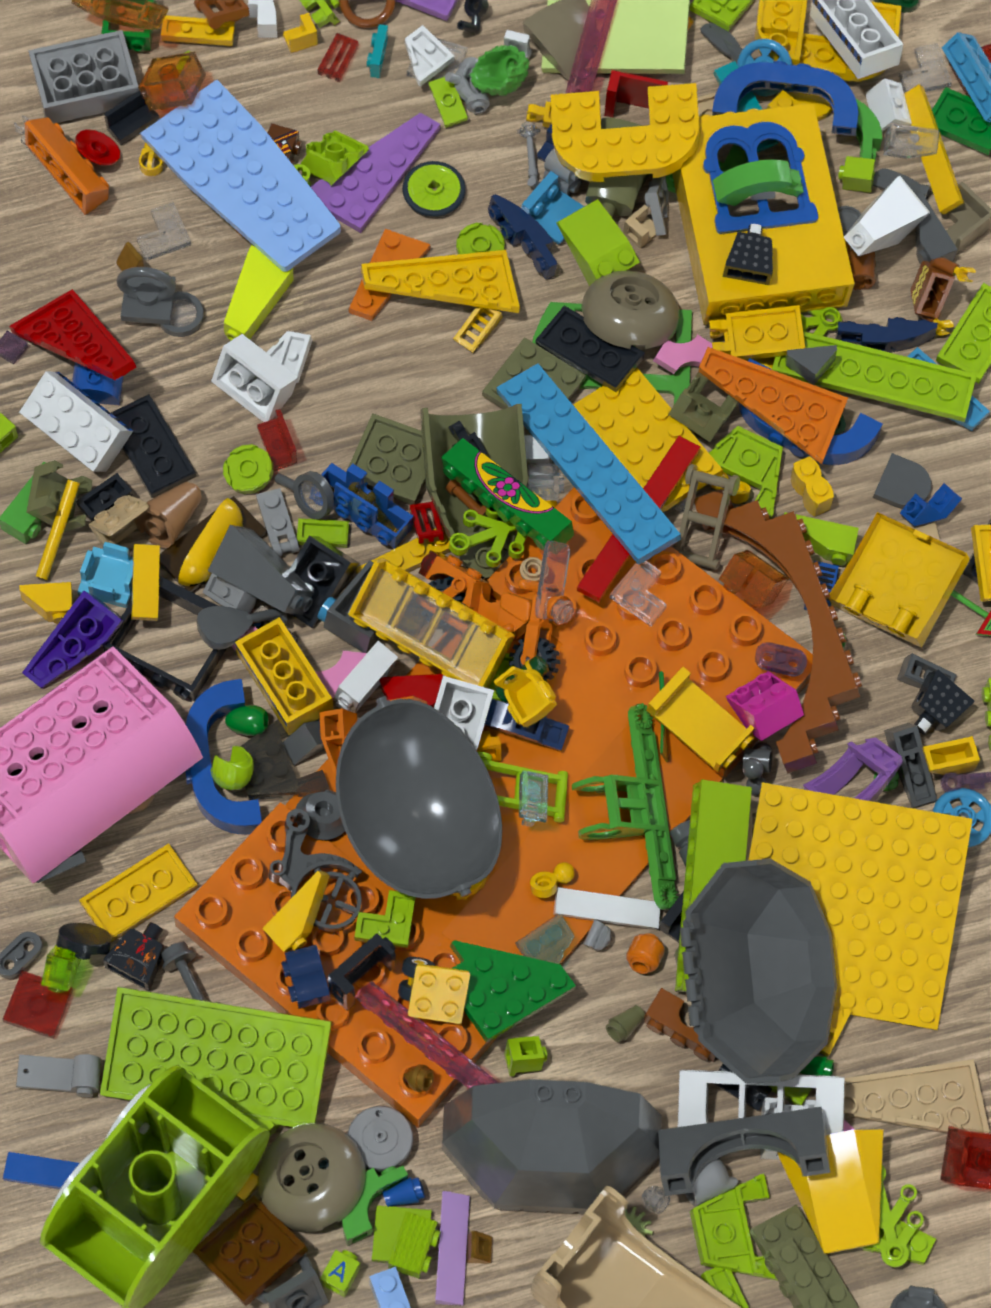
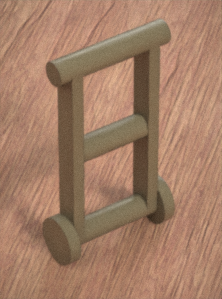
M690 464L685 477V482L690 487L679 531L681 540L677 542L674 549L696 565L718 570L720 560H717L716 557L730 496L737 494L740 477L733 475L731 479L700 472L697 465ZM699 482L724 488L718 518L692 511ZM690 521L715 528L709 557L683 551Z

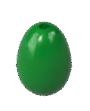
M245 705L230 711L225 718V723L235 733L255 736L267 730L269 717L264 708L257 705Z

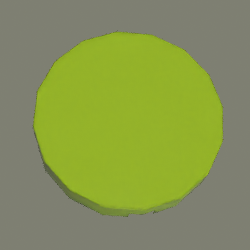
M483 223L467 225L458 235L456 244L457 254L504 250V238L501 232L490 224L489 226L483 225Z
M253 444L242 445L233 449L227 461L225 460L223 464V475L226 482L233 490L242 494H253L264 489L273 475V462L269 454L264 449Z

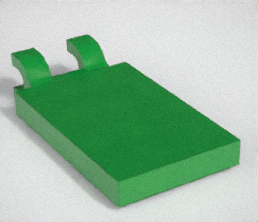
M945 87L932 109L940 135L989 155L991 152V123L985 122L971 97Z

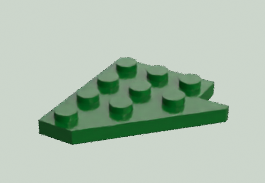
M456 940L451 942V949L461 961V963L451 969L470 972L464 1012L486 1043L572 992L576 987L561 964Z

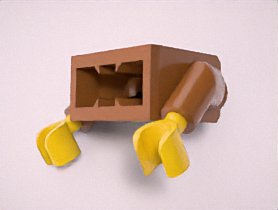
M942 257L932 259L930 262H921L910 292L915 313L923 320L937 323L935 332L937 335H948L950 333L946 328L954 327L951 320L940 321L938 318L955 280L954 276L957 275V279L962 282H973L968 279L967 273H976V270L971 267L959 268V264Z

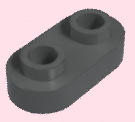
M21 933L0 953L1 977L6 979L17 977L41 954L42 942L36 933ZM32 944L34 948L31 951H26L24 949L25 946ZM7 963H13L14 967L12 969H6L5 965Z

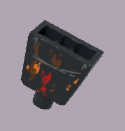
M149 922L143 933L130 928L103 959L105 968L150 991L162 962L161 953L164 951V945L157 940L163 929L152 922Z

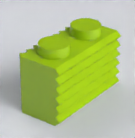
M406 1211L388 1262V1269L396 1267L397 1272L420 1279L422 1272L427 1273L432 1257L428 1256L430 1247L437 1246L441 1231L437 1230L438 1222Z

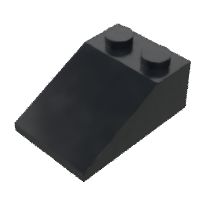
M309 536L290 568L314 591L312 596L313 602L309 610L304 612L303 615H291L314 628L320 620L317 616L324 602L329 597L336 599L360 563L319 536Z

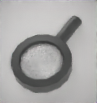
M175 292L171 325L159 324V326L165 333L174 337L192 335L199 330L203 322L204 310L201 302L196 296L188 292Z
M309 471L303 473L296 480L280 473L275 476L276 483L293 490L297 505L308 517L320 519L329 515L333 510V491L327 480L318 472Z

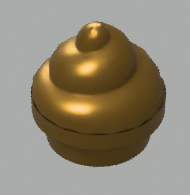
M419 1064L404 1073L405 1079L414 1091H428L431 1088L434 1073L428 1066Z

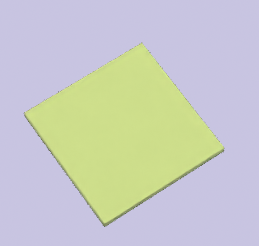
M548 0L547 6L560 0ZM585 0L594 16L596 43L588 56V64L581 73H611L612 70L636 74H685L690 0ZM544 56L542 57V73H560Z

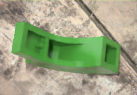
M759 160L731 168L713 179L717 202L736 206L746 198L762 192H780L796 197L804 192L799 171L790 169L788 161Z

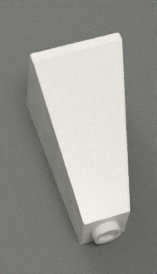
M898 176L863 211L846 233L844 239L858 256L899 244L930 212L902 177Z

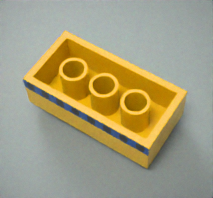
M280 617L235 642L238 657L288 735L294 733L302 724L320 719L319 712L334 710L331 695Z

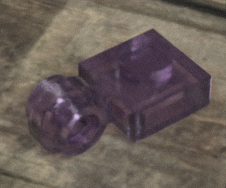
M991 772L961 775L947 773L941 778L940 785L945 792L960 790L962 785H969L970 790L985 789V784L991 783ZM949 778L953 779L955 782L953 788L948 786L947 782Z

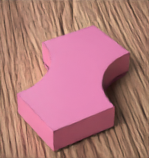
M699 335L687 343H674L668 340L663 343L653 361L673 374L684 366L699 367L707 347L712 348V343Z
M343 651L340 660L332 668L325 671H315L331 695L332 701H334L338 686L367 653Z

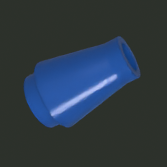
M410 1177L383 1192L387 1206L420 1203V1200L425 1198L424 1189L419 1177L414 1179Z

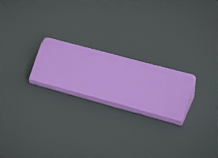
M442 1191L441 1233L439 1238L435 1304L463 1306L470 1198L468 1195Z

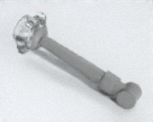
M525 122L517 130V133L524 139H527L529 179L527 183L531 188L535 189L540 182L537 180L538 170L536 169L533 138L541 132V129L534 122Z

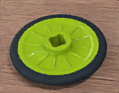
M428 161L418 164L407 173L403 181L402 191L405 201L414 211L425 216L439 217L453 212L460 206L465 197L466 187L462 175L453 166L444 162Z

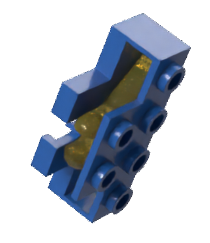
M331 463L321 474L330 484L333 491V509L340 517L348 518L354 522L361 531H368L374 535L381 544L389 545L395 549L413 528L414 516L393 503L394 490L379 480L374 486L373 491H370L367 488L368 483H364L367 472L352 463L347 472ZM313 484V496L323 505L321 493Z

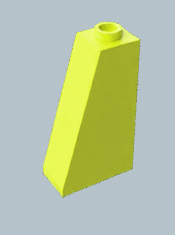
M251 245L224 320V333L230 341L241 334L249 340L252 338L294 281L293 268L287 272L280 270L255 246Z

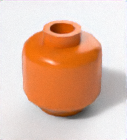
M651 933L639 934L632 940L626 958L630 967L635 972L647 974L656 971L659 967L665 947L656 935Z

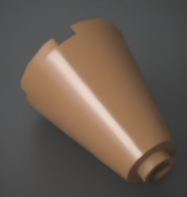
M184 482L147 501L149 508L134 519L138 530L141 533L145 531L150 536L148 541L152 544L160 545V548L165 549L175 543L202 500L201 490L194 483Z

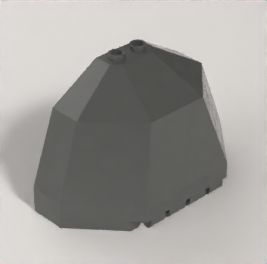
M771 858L723 863L686 910V918L683 921V927L680 928L681 945L686 949V952H682L684 974H688L689 978L685 979L687 1001H691V1006L688 1007L689 1024L694 1027V1031L698 1034L699 1042L746 1084L791 1080L828 1043L837 991L832 933L809 880Z
M528 1079L476 1085L444 1105L442 1151L480 1196L487 1200L494 1209L504 1211L524 1210L526 1212L551 1211V1213L569 1214L579 1212V1214H585L606 1186L615 1189L624 1196L660 1159L658 1130H662V1115L640 1093L589 1082Z

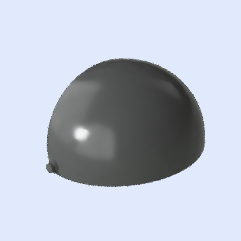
M386 696L380 697L376 700V707L365 713L350 729L338 758L336 797L346 834L356 853L371 872L385 884L403 894L418 898H439L456 892L460 893L461 897L471 894V886L482 881L492 871L501 848V812L490 775L476 749L464 733L437 709L412 699L390 701L387 700Z

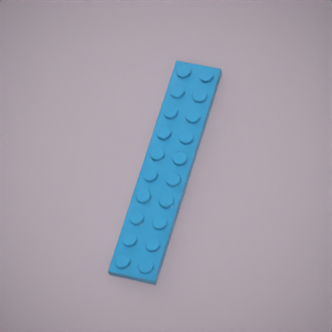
M539 364L532 366L496 387L498 395L508 407L522 404L523 425L638 565L681 540L680 532Z

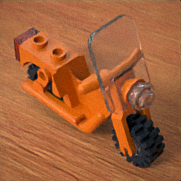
M547 541L544 547L539 581L521 579L518 582L519 588L536 592L533 600L505 592L501 595V600L497 602H489L491 586H489L490 583L481 578L482 573L471 567L468 569L461 566L463 562L455 556L449 555L447 557L440 552L430 550L429 554L423 558L418 572L426 579L433 580L429 585L515 634L512 642L525 633V639L518 641L520 645L515 644L512 647L516 651L515 653L510 652L509 657L514 658L513 661H509V666L521 668L527 660L538 655L545 659L549 668V672L543 676L544 681L547 682V679L552 680L554 678L552 673H557L559 670L555 665L560 664V660L556 659V656L560 654L559 651L554 650L556 646L550 643L552 625L549 623V620L555 621L557 624L567 623L574 614L573 603L569 600L565 601L564 598L570 557L569 545L556 541ZM451 576V577H453L454 579H453V581H452V580H447V579H445V578ZM419 595L416 603L420 605V608L425 609L422 614L428 617L426 620L430 622L438 606ZM447 611L439 623L441 626L450 627L452 625L465 633L469 625Z

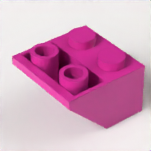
M769 671L758 675L756 679L744 686L738 687L734 692L726 696L727 701L747 729L752 725L754 727L752 734L761 741L804 716L797 691Z

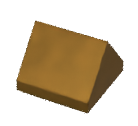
M475 1230L471 1231L467 1235L466 1263H491L492 1236Z

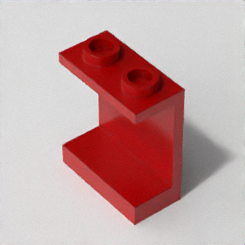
M612 70L606 92L604 116L614 117L617 102L649 109L648 87L668 85V82Z

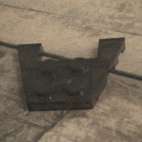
M279 719L269 725L262 734L255 735L240 746L249 752L254 763L252 777L245 786L249 800L283 798V795L305 797L311 793L325 792L326 789L330 790L323 770L298 779L296 778L281 740L290 735H288Z

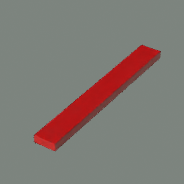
M681 436L677 437L643 488L660 510L701 449L699 445ZM613 534L577 586L578 592L597 602H600L630 557V554Z

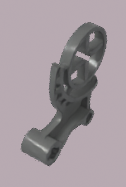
M293 809L288 813L285 821L286 840L282 861L275 860L271 863L268 877L273 883H281L290 890L292 898L296 894L300 883L313 872L316 873L324 868H337L349 872L348 876L338 872L327 873L330 875L329 879H338L331 895L332 899H336L343 882L353 890L357 901L356 907L339 900L335 902L336 908L353 915L341 924L328 925L326 921L332 909V905L328 904L321 921L319 922L315 919L313 925L324 931L343 930L356 920L361 908V893L353 879L357 878L362 871L350 861L337 855L325 853L303 854L300 847L308 832L310 818L304 810ZM296 821L301 822L298 828L293 826ZM323 895L321 902L326 903L328 896Z

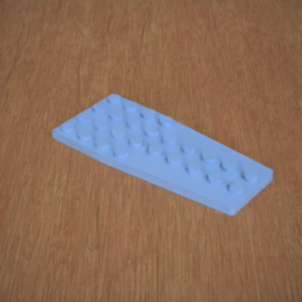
M218 80L209 84L141 132L142 139L188 188L280 270L284 272L289 271L340 234V224L264 128Z

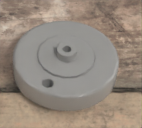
M388 1106L367 1108L353 1119L348 1130V1136L358 1146L366 1170L374 1167L376 1172H382L391 1166L398 1168L407 1160L413 1146L412 1127L407 1118L394 1108Z

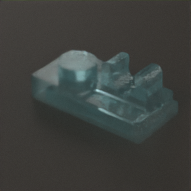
M523 770L520 774L519 817L524 818L522 825L533 827L536 821L544 823L547 821L548 775Z

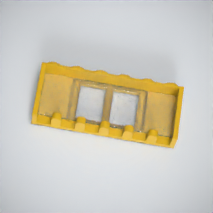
M384 558L375 560L348 613L349 616L354 618V622L364 628L370 627L376 631L375 634L379 638L386 641L392 640L398 644L397 647L401 651L409 654L414 653L420 657L419 660L425 665L431 667L434 665L441 669V673L444 676L456 678L484 688H489L515 637V634Z

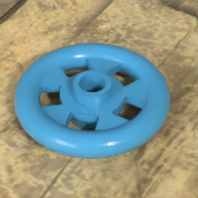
M758 39L744 47L738 57L737 65L741 67L755 62L773 63L774 60L768 56L772 50L779 55L777 61H783L787 65H792V60L788 51L780 43L771 39ZM759 49L762 56L754 60L751 54ZM757 89L752 92L758 96H772L780 91Z
M956 788L947 791L936 801L933 812L953 816L963 815L966 818L973 819L968 847L982 843L991 834V804L979 792L968 788ZM959 799L962 805L953 809L950 802ZM972 802H975L981 808L978 813H975L969 807ZM976 820L984 823L980 831L972 828Z

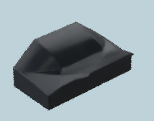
M116 473L76 502L82 512L93 522L94 517L98 513L109 510L114 506V502L118 498L128 495L132 496L133 492L120 475Z

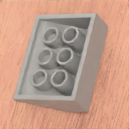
M123 30L28 50L45 118L48 117L53 124L107 112L139 91Z

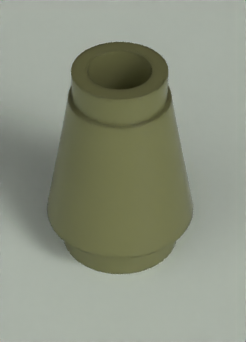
M634 1005L632 1008L610 1018L609 1023L606 1025V1031L616 1042L627 1040L645 1018V1013L641 1007Z

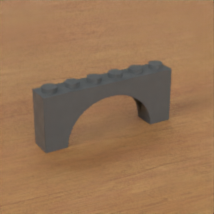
M822 1106L658 1130L660 1177L665 1196L693 1192L695 1179L708 1164L721 1156L745 1149H768L783 1153L798 1164L803 1177L830 1173L826 1125Z

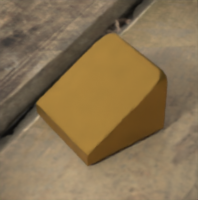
M125 243L117 258V266L121 271L133 267H144L143 258L131 243Z

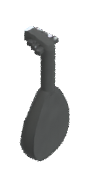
M212 606L202 609L198 613L196 623L202 640L210 648L220 650L233 646L237 640L246 635L254 623L280 617L285 626H287L288 620L286 613L277 608L249 614L236 608Z

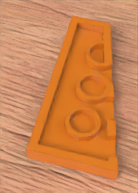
M385 229L370 263L422 258L423 255L429 252L431 244ZM362 278L349 307V313L372 321L389 301L392 293L367 290L364 288Z

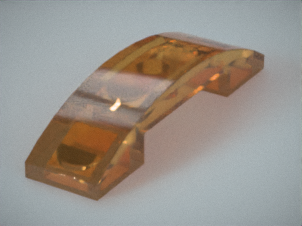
M71 0L72 4L96 17L136 29H159L169 10L167 6L149 1L141 5L128 0Z

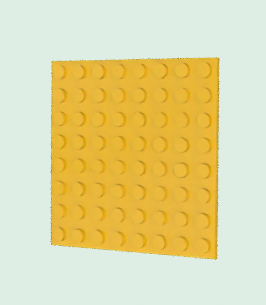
M762 782L749 860L771 858L811 882L832 933L837 981L833 1010L850 1009L852 1010L850 1015L938 1030L973 819Z

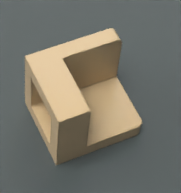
M643 205L630 216L624 224L623 234L640 249L656 236L654 222L648 218L649 208L646 205Z

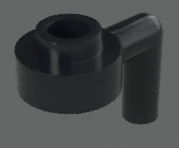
M465 0L464 10L471 17V23L460 20L457 23V28L478 34L481 31V17L488 10V0Z

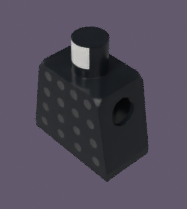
M750 224L747 233H737L722 277L769 285L773 272L772 239L762 236L763 227L761 225Z
M939 669L929 672L911 705L912 710L920 716L914 725L918 726L919 733L926 735L931 727L937 731L945 729L964 713L975 700Z

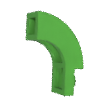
M856 99L858 121L855 137L860 145V158L875 159L876 152H879L882 142L881 126L872 110Z
M391 1166L383 1170L379 1177L374 1167L365 1172L362 1194L352 1211L342 1219L343 1234L347 1246L372 1235V1226L368 1219L369 1208L372 1202L383 1194L384 1191L408 1179L404 1166L398 1168Z

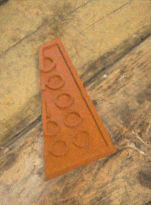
M707 347L698 372L822 464L848 398Z

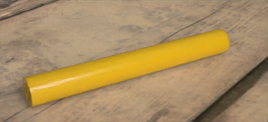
M67 480L36 577L48 580L80 483Z

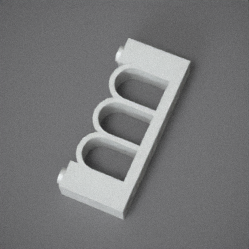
M680 1070L678 1127L710 1123L708 1120V1084L720 1083L739 1084L738 1118L746 1117V1085L778 1086L777 1113L784 1112L785 1086L816 1088V1107L822 1106L826 1134H836L844 1130L845 1077L797 1075L794 1079L781 1082L746 1084L733 1072Z

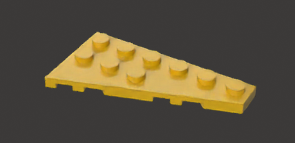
M506 250L361 264L364 288L367 290L519 313L520 310Z

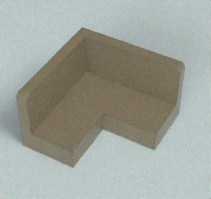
M964 182L958 185L964 203L946 213L955 223L946 231L958 249L956 255L991 228V208Z

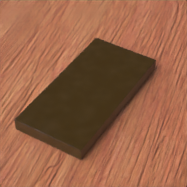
M234 496L230 498L241 510L243 527L254 530L263 538L267 534V530ZM214 512L160 553L159 564L178 584V577L183 562ZM206 582L190 584V586L179 585L194 592Z

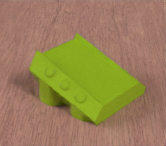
M336 130L323 135L321 142L308 143L306 145V156L301 164L309 168L311 174L329 182L330 186L342 177L369 150L367 145Z

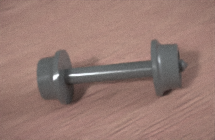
M186 942L171 944L161 953L164 961V971L178 969L192 998L206 1001L187 965L196 957V952L190 950Z

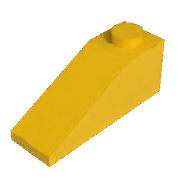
M317 871L262 928L283 952L301 949L307 943L306 938L311 934L330 877L327 872Z

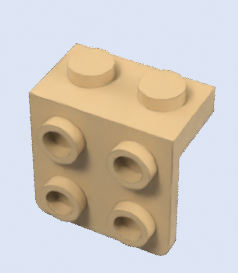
M130 495L122 496L114 502V506L109 510L98 513L94 517V521L88 525L102 547L104 542L117 544L137 529L134 519L147 510L149 506L147 502Z

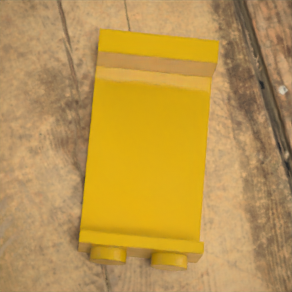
M682 667L649 702L647 712L715 771L718 772L722 767L727 769L737 758L734 754L738 749L745 750L754 738L751 735L754 727L750 725L746 729L689 679L691 673Z

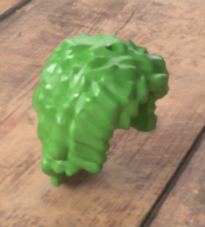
M512 45L496 46L492 50L486 51L482 57H478V62L475 63V67L472 69V73H470L472 85L481 90L482 93L486 92L492 96L497 94L505 96L516 91L521 86V83L524 82L526 76H528L527 70L530 62L526 58V53L524 51L519 52L518 48Z

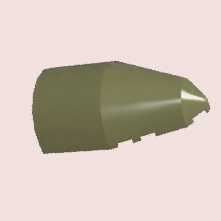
M516 404L498 411L467 415H434L428 413V408H422L420 410L426 489L448 540L450 541V537L455 533H464L467 536H471L487 530L488 528L479 525L474 527L465 526L463 515L465 511L470 509L455 495H451L446 490V486L451 479L443 472L444 467L441 457L452 448L453 444L458 442L452 436L448 427L460 420L468 435L473 432L476 433L488 453L486 456L526 486L528 473L522 404ZM473 493L469 494L481 507L483 506L479 497ZM467 517L468 520H474L473 517ZM500 517L495 519L505 523ZM516 530L508 534L501 552L500 565L509 557V545L514 541ZM495 538L470 547L469 551L462 556H456V558L463 562L462 565L466 568L471 567L482 573V579L489 578L499 568V566L489 567L485 562L486 554L491 550ZM461 545L455 546L457 548H463ZM490 557L491 560H497L496 557Z

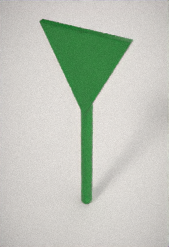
M663 671L659 672V689L661 691L665 686ZM661 724L660 754L666 762H669L665 726Z

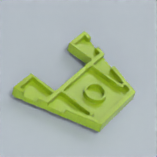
M737 426L717 443L709 454L723 469V472L730 476H739L741 481L760 489L755 501L758 500L761 508L766 507L769 517L772 519L783 447Z
M760 1174L690 1211L701 1265L777 1280L775 1275L768 1271L764 1256L755 1257L743 1205V1203L766 1201L769 1198L764 1174Z

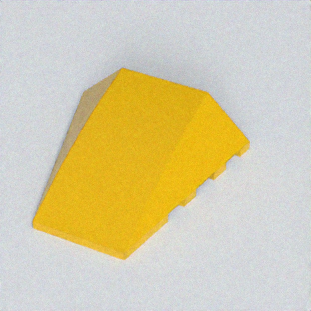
M883 1129L850 1130L827 1135L830 1173L803 1177L800 1167L792 1158L777 1152L824 1254L879 1244Z

